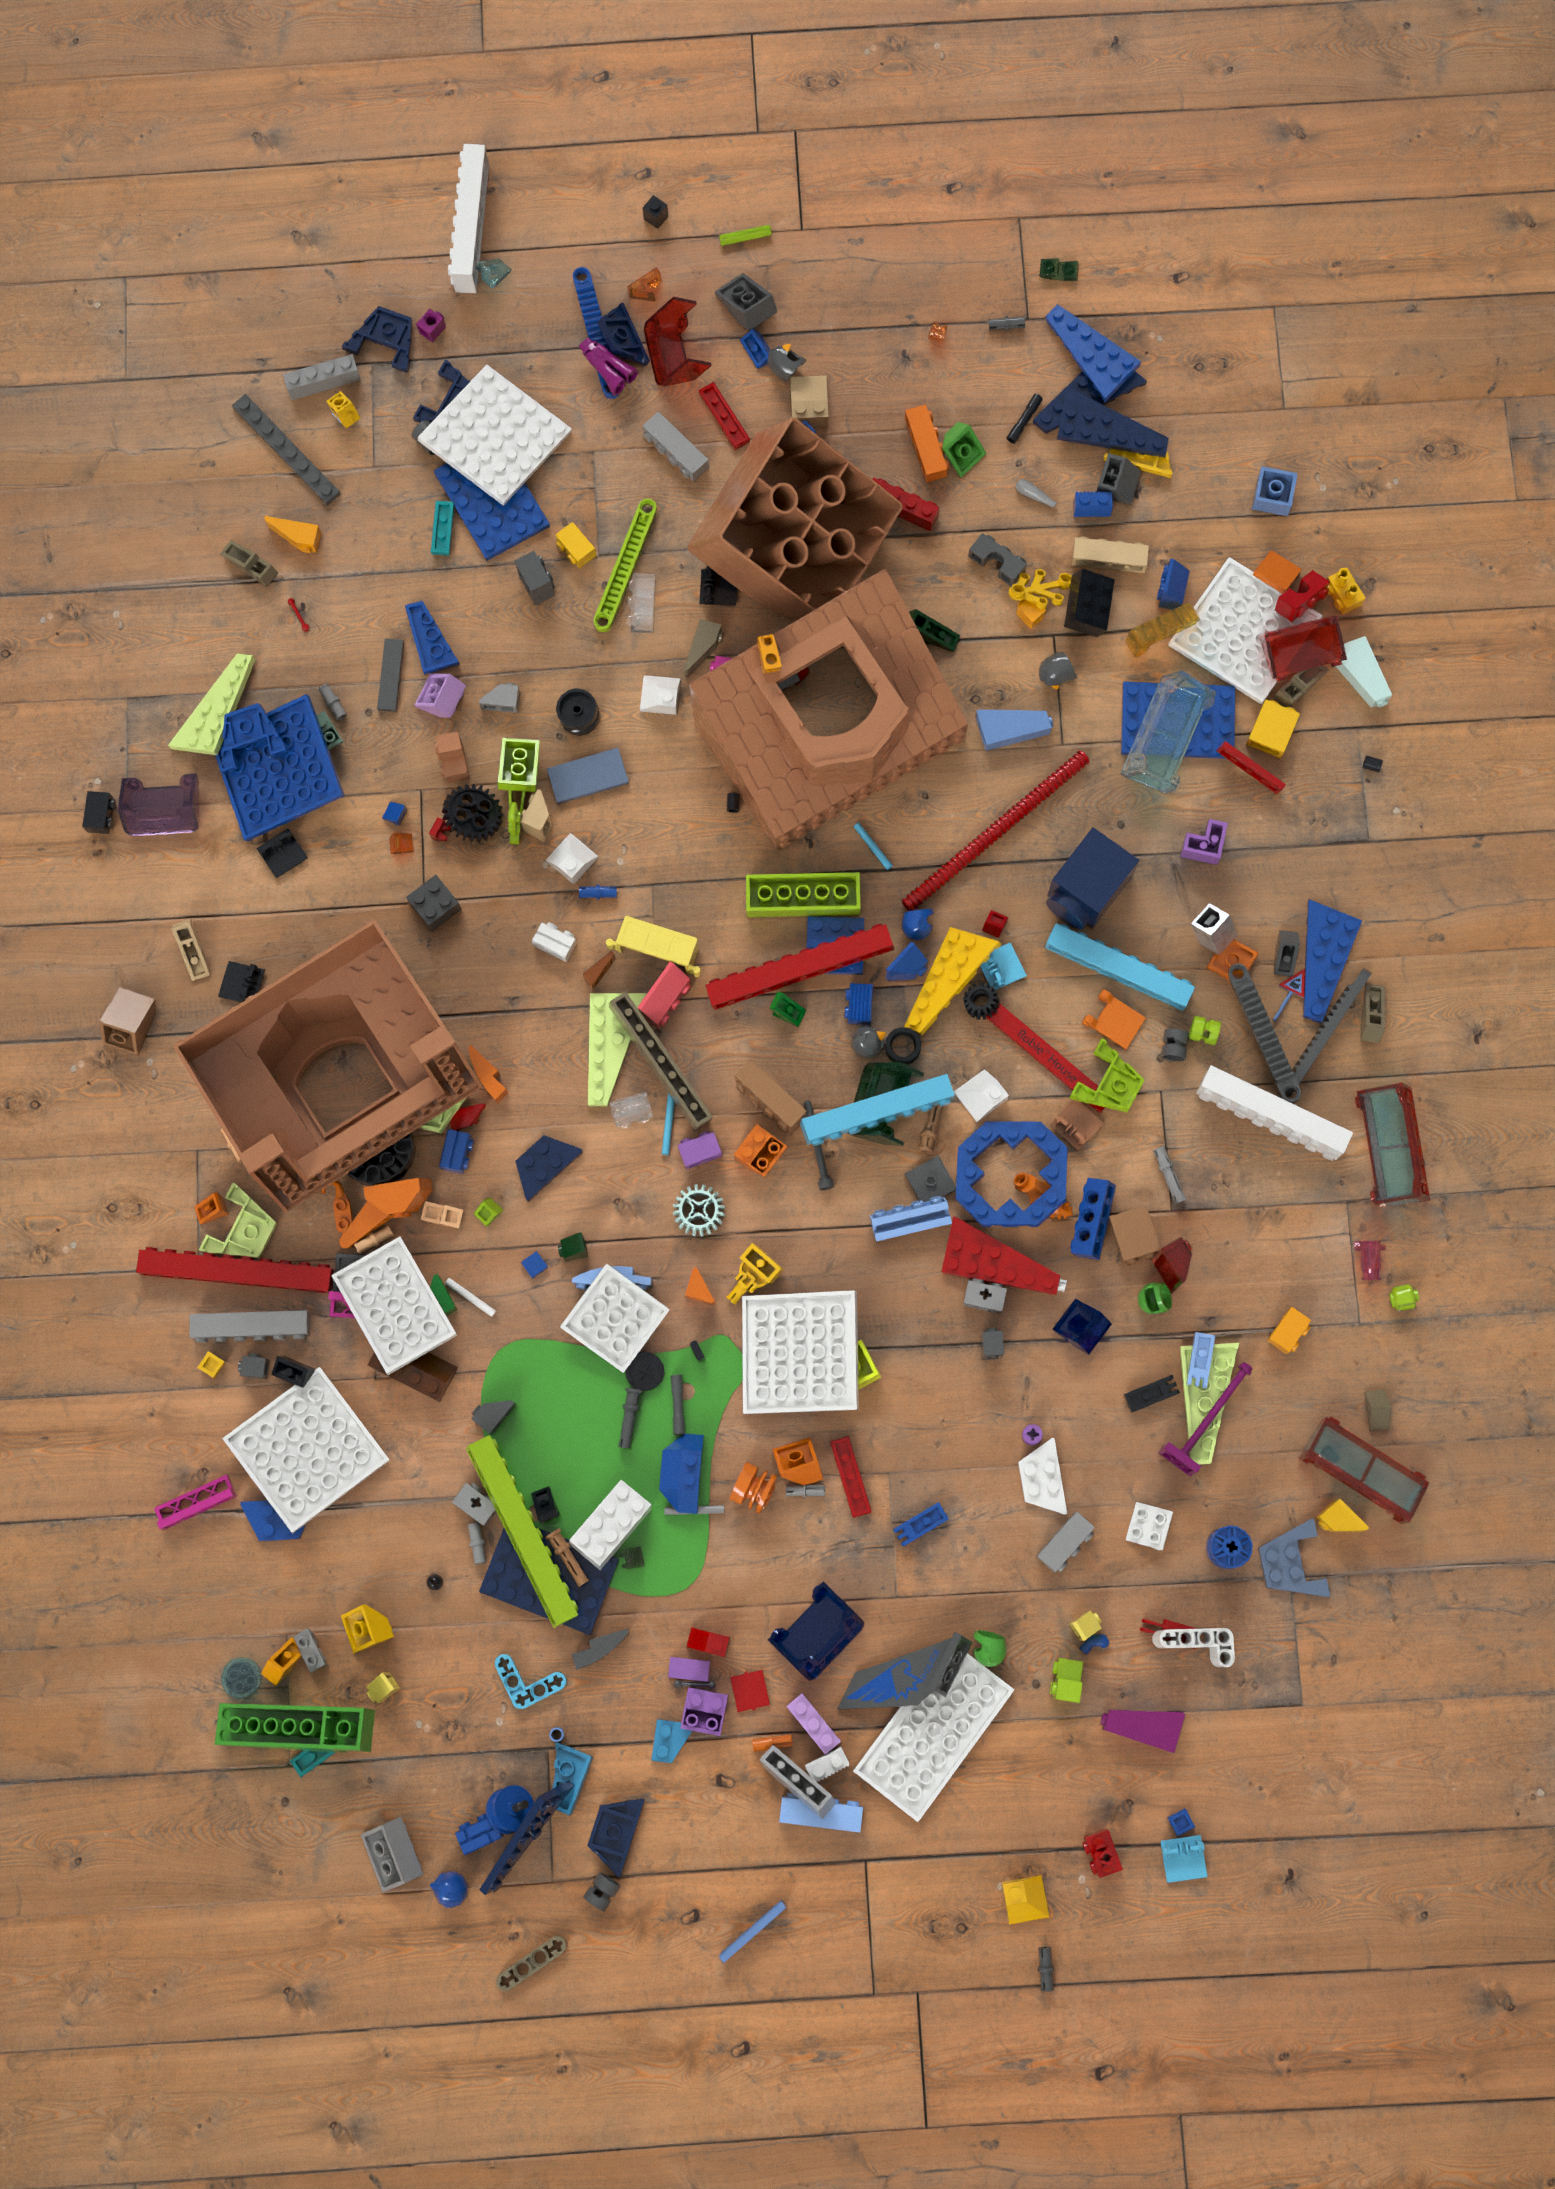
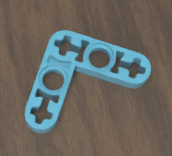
M501 1654L495 1660L496 1670L513 1705L518 1709L527 1708L562 1690L567 1684L566 1676L561 1672H555L526 1687L510 1655ZM501 1658L509 1660L507 1664L509 1670L514 1669V1672L508 1673L505 1677L503 1673L507 1672L506 1669L499 1666ZM512 1675L518 1678V1685L514 1688L510 1687L507 1683L508 1678ZM554 1676L562 1677L561 1686L553 1685L551 1686L553 1691L549 1692V1687L544 1681L548 1679V1683H551L555 1680ZM540 1684L545 1687L543 1696L535 1695V1686ZM530 1689V1693L535 1700L531 1701V1698H528L524 1701L525 1705L517 1704L518 1695L526 1696L529 1694L527 1690Z

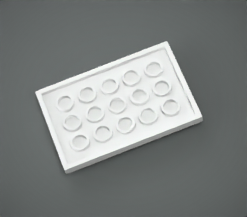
M401 1237L394 1239L331 1275L387 1375L457 1336Z

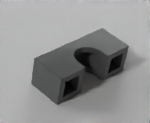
M982 533L969 549L968 557L982 567L989 560H998L1002 564V567L999 569L998 578L1011 587L1017 583L1020 573L1026 571L1027 563H1025V560L1020 556L1012 554L1006 546L996 543L995 539L990 535L986 536Z

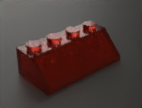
M1182 1237L1163 1247L1151 1260L1171 1294L1186 1281L1192 1257V1247Z

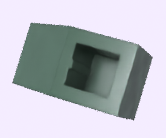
M325 711L318 714L317 718L328 749L331 750L343 743Z

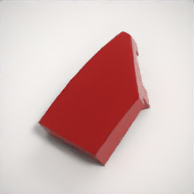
M482 1103L458 1109L450 1121L451 1129L459 1131L471 1127L473 1124H478V1118L482 1110H485L486 1104Z

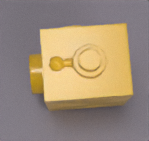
M341 391L326 401L332 415L345 428L361 419L353 403Z

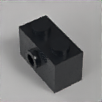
M87 791L82 824L87 833L109 834L110 828H113L114 820L112 813L116 809V800L110 793Z

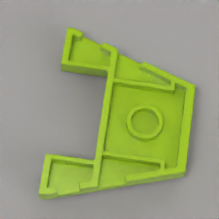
M1101 1038L1093 1055L1110 1064L1096 1091L1077 1082L1069 1098L1128 1112L1144 1079L1129 1063H1125L1119 1057V1053L1115 1049L1112 1050L1107 1045L1108 1042L1105 1039Z

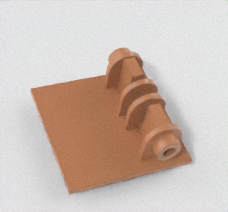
M1073 1100L1054 1119L1050 1126L1079 1151L1104 1123L1080 1101Z

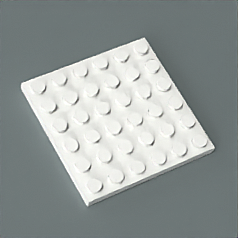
M486 365L418 436V441L504 506L570 435L572 428L490 366Z
M1229 557L1174 634L1168 646L1231 686H1235L1237 690L1262 705L1323 615L1309 608L1301 618L1298 617L1293 622L1289 621L1274 611L1278 597L1282 593L1253 576V571Z
M857 1291L742 1296L743 1414L859 1410Z
M320 1367L314 1371L304 1388L294 1385L222 1438L292 1534L390 1461Z

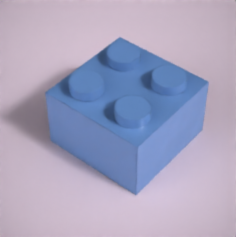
M1261 466L1257 477L1252 510L1288 516L1292 507L1298 473Z

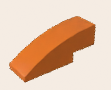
M470 1045L468 1050L474 1070L486 1091L498 1104L508 1094L507 1089L496 1080L500 1073Z

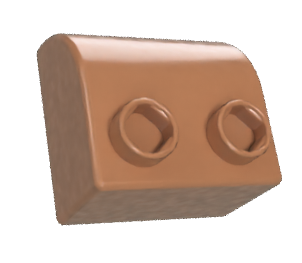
M792 417L755 434L687 548L695 557L757 603L780 615L798 620L859 583L900 514L903 505L798 419Z

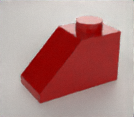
M691 1627L686 1647L725 1657L730 1637Z

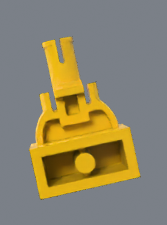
M752 1243L740 1256L742 1262L739 1267V1274L735 1277L738 1283L726 1297L736 1305L746 1291L749 1290L750 1293H753L756 1288H761L768 1283L773 1284L785 1269L759 1246Z

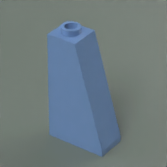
M976 710L975 718L985 751L1049 735L1053 727L1051 716L1048 717L1046 711Z

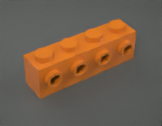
M926 404L905 410L904 419L925 482L947 477V471L950 469L947 458L944 459L942 442H938L937 437H939L937 427H933L931 410L928 411Z

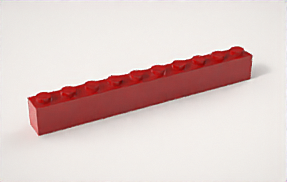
M877 924L872 926L870 930H859L854 932L852 936H841L836 938L834 942H823L818 944L816 948L802 949L799 951V954L793 956L788 954L782 956L781 960L775 962L770 960L763 963V966L757 968L752 966L745 969V972L739 974L737 972L727 975V978L721 980L719 978L713 979L705 986L714 1010L895 949L887 925Z
M146 1247L145 1250L139 1249L136 1273L144 1276L329 1293V1291H332L333 1277L331 1275L335 1273L330 1268V1265L318 1264V1267L310 1266L311 1263L299 1262V1265H295L287 1260H280L279 1263H274L272 1259L267 1258L253 1261L252 1257L241 1256V1259H234L233 1255L223 1254L222 1257H215L213 1253H203V1256L196 1255V1252L184 1251V1254L176 1253L177 1250L165 1249V1252H161L153 1247Z

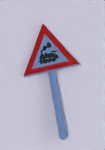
M1305 969L1279 984L1280 987L1288 990L1289 993L1273 1018L1274 1022L1277 1021L1293 993L1304 998Z

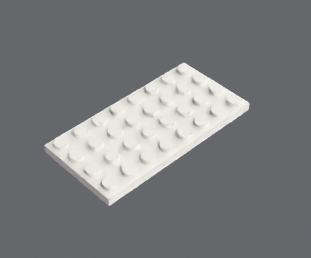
M967 1653L947 1696L944 1697L933 1691L918 1706L900 1707L853 1772L919 1822L1011 1696L1014 1689Z

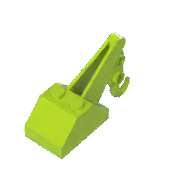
M502 738L498 790H508L509 794L508 833H510V844L519 845L520 816L524 810L526 791L536 792L540 740ZM513 791H522L520 811H518L517 803L513 802Z

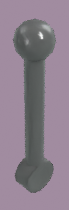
M674 1681V1687L704 1686L712 1689L716 1686V1683L714 1681Z

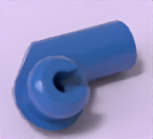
M1093 1634L1084 1641L1079 1649L1087 1655L1093 1646L1108 1647L1109 1640L1104 1634Z

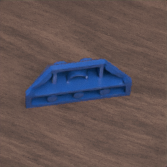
M683 1434L662 1451L659 1491L678 1513L698 1514L704 1435Z

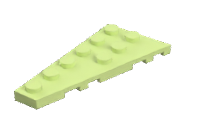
M238 653L235 655L168 746L172 750L218 755L224 740V715L235 711L256 660L253 655Z
M590 993L588 1106H608L631 1042L630 1037L609 1008L610 1001L622 993ZM627 993L636 1007L640 1005L647 993Z

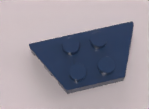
M620 303L617 308L612 309L607 315L600 318L598 325L612 354L647 366L650 360L624 303Z
M543 1135L515 1161L526 1200L529 1202L578 1158L583 1153V1150Z
M643 1798L600 1805L587 1846L618 1877H621L645 1801Z

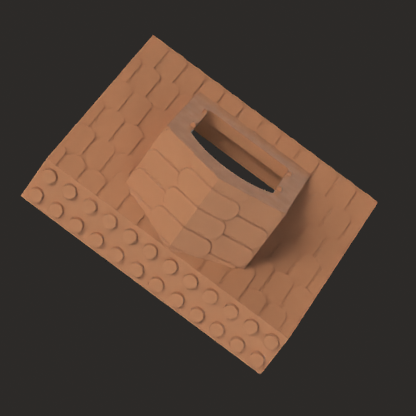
M886 569L876 573L773 634L782 664L780 671L763 674L758 644L689 684L694 724L776 850L788 847L794 839L803 838L809 830L818 829L823 825L824 821L828 819L833 820L839 815V812L844 809L845 811L851 809L855 805L854 803L859 800L864 801L868 799L871 793L883 790L886 784L891 781H898L904 773L913 772L921 763L930 762L934 758L933 756L938 753H945L951 745L960 744L965 740L968 723ZM844 646L877 695V701L867 718L854 729L834 736L810 735L778 684Z
M375 919L365 923L357 931L349 933L338 943H333L322 953L314 955L306 963L298 965L295 970L282 975L279 980L265 986L255 995L247 997L244 1002L231 1007L228 1012L215 1017L209 1024L196 1029L193 1034L180 1039L177 1044L173 1045L248 1173L285 1213L483 1087L456 1042ZM344 1044H365L394 1090L326 1133L298 1089L299 1081L311 1062L325 1051Z

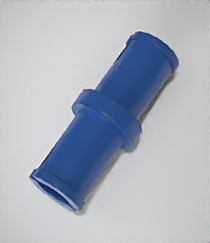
M579 886V898H596V900H600V898H617V886Z

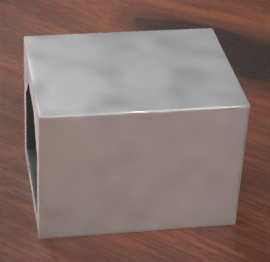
M1210 903L1191 923L1199 944L1218 955L1238 935L1230 915Z

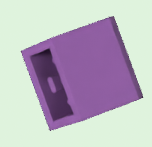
M688 1687L681 1729L720 1736L729 1695Z

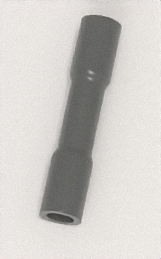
M671 1375L673 1435L685 1434L682 1398L683 1377L682 1375Z

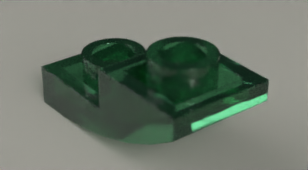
M1059 258L1041 259L1039 276L1051 280L1077 281L1078 261L1060 262Z

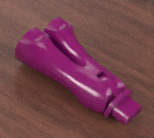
M589 337L579 345L583 355L601 374L614 396L622 392L625 382L627 384L633 382L639 374L637 369L618 359L606 347L597 341H592Z

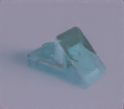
M500 259L478 262L476 269L481 272V280L492 289L512 270Z

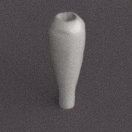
M1020 479L1016 484V490L1020 494L1046 504L1053 509L1056 506V501L1049 498L1028 480Z

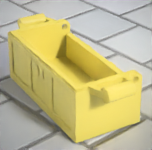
M625 916L617 940H606L609 950L614 949L622 953L624 947L685 966V972L688 975L692 974L695 977L701 975L700 968L693 966L699 951L698 939Z

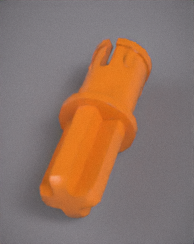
M770 1735L768 1738L752 1739L753 1751L769 1750L772 1745L777 1749L792 1747V1736L772 1737Z

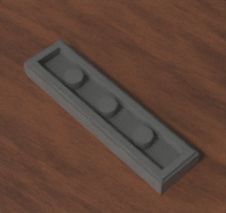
M385 639L377 705L378 711L397 712L404 648L403 640Z

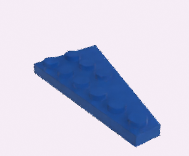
M1057 304L1046 315L1047 323L1055 334L1060 337L1063 345L1070 351L1073 359L1086 377L1091 380L1096 391H1099L1104 402L1141 365L1140 360Z

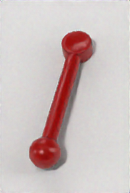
M289 598L288 604L292 606L301 622L302 630L304 632L309 631V625L305 624L294 604L295 600Z

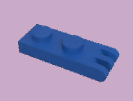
M938 1502L894 1528L893 1531L897 1533L902 1529L903 1533L898 1535L897 1538L900 1540L906 1536L907 1540L901 1543L904 1547L949 1520Z

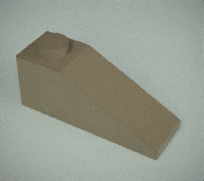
M702 619L699 620L684 667L685 676L689 677L714 652L718 642H722L724 632H722L721 624Z
M1366 983L1360 1040L1380 1043L1385 1030V986Z

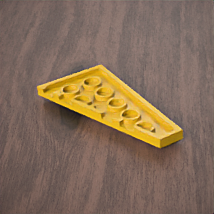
M950 927L904 1027L923 1035L936 1021L937 1015L943 1008L949 1006L950 1000L956 994L958 995L976 975L977 969L983 962L986 963L989 960V955L1002 944L993 939Z

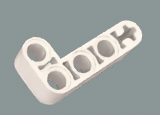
M1227 1628L1158 1630L1152 1637L1153 1644L1157 1648L1209 1647L1210 1660L1215 1667H1230L1235 1661L1233 1633ZM1201 1633H1203L1205 1637V1641L1203 1643L1200 1641ZM1220 1633H1222L1224 1637L1222 1642H1220L1219 1640ZM1182 1634L1186 1636L1185 1643L1181 1641ZM1171 1637L1172 1641H1163L1162 1638ZM1222 1653L1225 1656V1661L1223 1663L1220 1661V1655Z

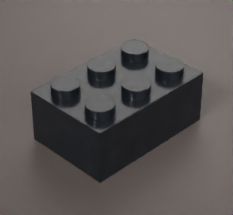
M1083 568L1073 574L1064 627L1094 637H1098L1106 632L1115 579Z

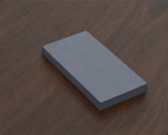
M618 748L547 768L557 804L629 784Z

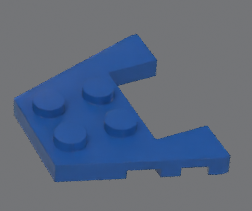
M256 703L224 715V747L221 749V756L223 757L222 765H220L221 773L225 774L239 769L235 750L266 739L270 755L277 756L289 752L288 747L261 704Z

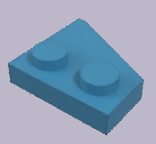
M657 1719L651 1761L672 1763L692 1731L681 1729V1722Z

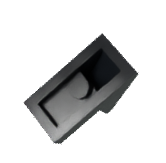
M550 1486L531 1493L540 1523L560 1515Z

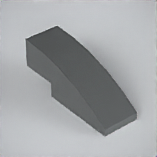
M629 1629L589 1640L590 1649L572 1654L576 1670L589 1666L612 1652L630 1633Z

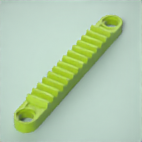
M643 499L639 503L594 616V626L599 632H608L612 628L621 603L624 600V595H626L629 582H631V577L639 562V557L644 549V544L657 514V506L652 499ZM650 505L653 507V510L646 513L643 511V507ZM601 618H605L608 620V624L600 626L598 621Z

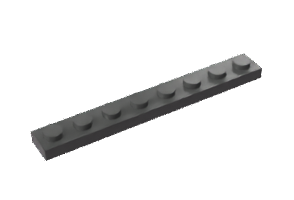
M246 394L232 404L233 409L327 506L341 495L340 491Z

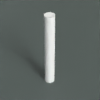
M451 1278L447 1279L445 1285L489 1316L493 1317L495 1315V1309Z

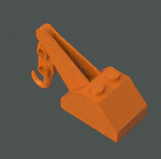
M413 1178L363 1187L367 1202L354 1220L351 1203L344 1193L342 1184L337 1180L330 1184L336 1189L333 1210L336 1228L342 1233L339 1239L340 1246L342 1248H352L354 1243L367 1237L369 1233L375 1231L391 1218L412 1217L411 1213L419 1211L433 1190L431 1178ZM326 1187L321 1190L322 1194H325Z

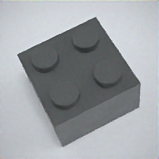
M532 551L514 560L518 575L534 605L554 596L553 589L555 586L550 572L546 571L545 563L541 556L537 557L535 551Z
M437 875L406 897L409 904L431 931H434L462 909L459 902Z

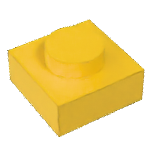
M208 1351L197 1368L215 1379L226 1362Z

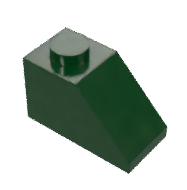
M582 1232L560 1240L561 1245L558 1246L560 1257H563L565 1262L588 1257L586 1242Z

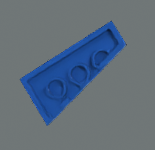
M419 601L405 605L424 675L460 665L424 602Z

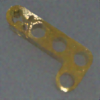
M1187 603L1133 628L1129 632L1125 643L1132 655L1139 657L1148 651L1150 645L1195 625L1200 621V617L1192 604Z

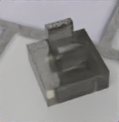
M641 1547L623 1550L624 1553L619 1555L620 1557H625L626 1561L622 1568H627L628 1570L645 1566Z

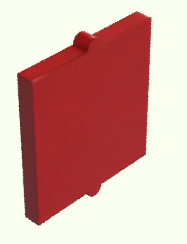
M763 1670L750 1673L746 1671L742 1675L730 1677L737 1712L750 1709L755 1711L756 1708L770 1705Z

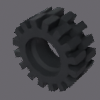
M980 982L979 986L975 983L973 984V989L969 987V992L965 991L964 1006L968 1014L973 1018L976 1016L977 1020H980L981 1017L985 1020L987 1015L991 1018L992 1012L996 1014V1008H999L1000 1001L996 990H994L993 986L990 987L988 983L985 986L983 982ZM980 996L988 997V1002L984 1006H976L974 1004L975 1000Z

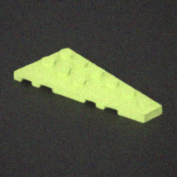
M1239 1343L1214 1344L1207 1388H1202V1379H1200L1199 1387L1194 1386L1195 1378H1192L1191 1385L1186 1384L1192 1346H1180L1188 1440L1230 1384ZM1224 1406L1189 1453V1457L1199 1465L1211 1464Z

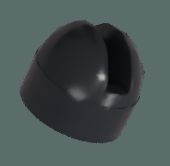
M437 1574L430 1575L427 1579L428 1588L439 1590L443 1586L442 1577ZM431 1578L439 1584L437 1587L430 1581Z

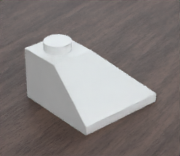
M644 675L640 711L677 715L681 679Z
M570 833L546 859V862L572 884H575L597 860L598 855Z
M985 1069L954 1091L976 1122L1006 1102L1009 1097L1001 1084Z

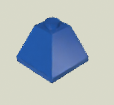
M911 941L888 966L885 979L897 981L914 980L918 976L922 977L928 970V960Z

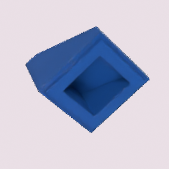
M390 802L382 819L399 826L407 808L405 805Z

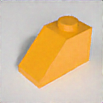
M293 1637L267 1661L261 1672L275 1686L290 1673L302 1657Z

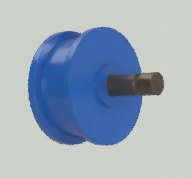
M517 1785L507 1786L495 1791L489 1797L486 1804V1817L490 1826L501 1834L515 1833L533 1806L534 1800L526 1789Z

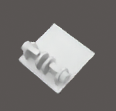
M1136 1502L1126 1541L1163 1551L1173 1512Z

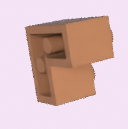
M458 731L436 736L437 742L434 743L438 759L442 760L443 766L440 767L442 778L445 777L448 783L470 779L464 747Z

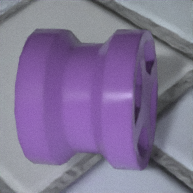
M1034 1424L1028 1425L1022 1432V1439L1028 1445L1039 1443L1043 1436L1041 1428Z

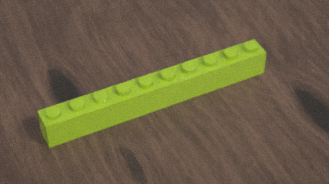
M489 1435L468 1445L466 1451L553 1628H556L578 1616V1606L574 1600L571 1601L568 1595L570 1593L569 1588L565 1582L562 1583L559 1577L561 1575L560 1570L556 1564H553L550 1558L552 1557L548 1546H544L541 1540L543 1539L542 1533L539 1528H535L532 1522L534 1521L533 1515L530 1510H526L524 1506L525 1499L522 1493H518L515 1487V1478L512 1474L509 1475L506 1469L508 1467L507 1462L503 1456L500 1457L497 1451L499 1450L498 1444Z

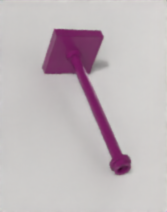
M1245 1362L1239 1364V1372L1182 1450L1176 1448L1170 1442L1166 1443L1159 1450L1158 1453L1189 1477L1196 1474L1201 1466L1192 1460L1188 1454L1246 1375H1251L1253 1368Z

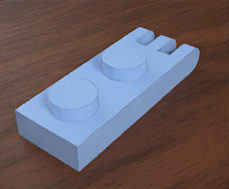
M1195 1332L1187 1385H1191L1192 1378H1195L1194 1386L1199 1387L1200 1379H1202V1388H1207L1215 1335Z

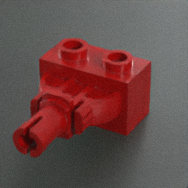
M1107 1828L1084 1836L1085 1842L1082 1844L1086 1855L1090 1854L1092 1862L1089 1864L1093 1875L1097 1874L1099 1878L1123 1870Z

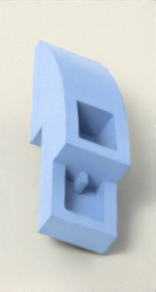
M611 1266L641 1289L646 1290L647 1287H652V1278L634 1275L633 1267ZM603 1268L579 1274L572 1278V1283L578 1289L587 1290Z

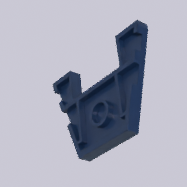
M378 306L364 321V325L352 334L349 341L343 343L342 348L347 352L358 355L365 339L397 350L391 364L392 368L407 373L409 368L412 318Z
M444 360L438 375L453 382L438 411L420 404L413 417L415 422L420 423L428 420L432 423L470 383V380L468 381L448 360Z

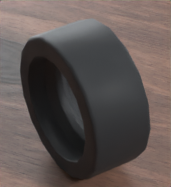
M906 1027L894 1029L886 1038L885 1051L887 1057L898 1065H907L914 1062L921 1051L919 1035L914 1030ZM901 1035L910 1037L915 1045L912 1054L906 1057L896 1055L892 1049V1042Z

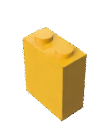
M1265 699L1246 745L1281 759L1300 713L1294 708L1283 707L1274 700L1268 701Z

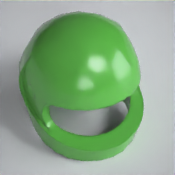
M1149 1283L1138 1294L1139 1307L1148 1314L1164 1313L1172 1307L1171 1293L1165 1283Z
M975 1630L973 1637L982 1646V1648L973 1649L976 1660L986 1667H994L1001 1664L1007 1652L1005 1638L993 1632Z

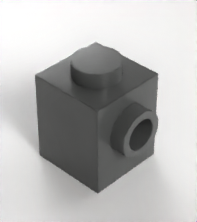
M249 1353L248 1356H242V1361H239L238 1372L244 1378L267 1380L270 1360L260 1358V1354Z

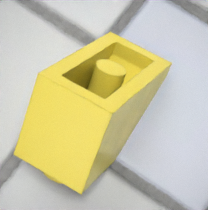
M1088 1611L1069 1623L1079 1641H1085L1101 1629L1100 1624L1102 1621L1096 1612Z
M382 1672L367 1686L369 1690L367 1695L373 1702L382 1703L398 1691L400 1687L390 1672Z

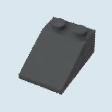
M744 273L715 291V295L732 316L748 331L777 313L773 295Z

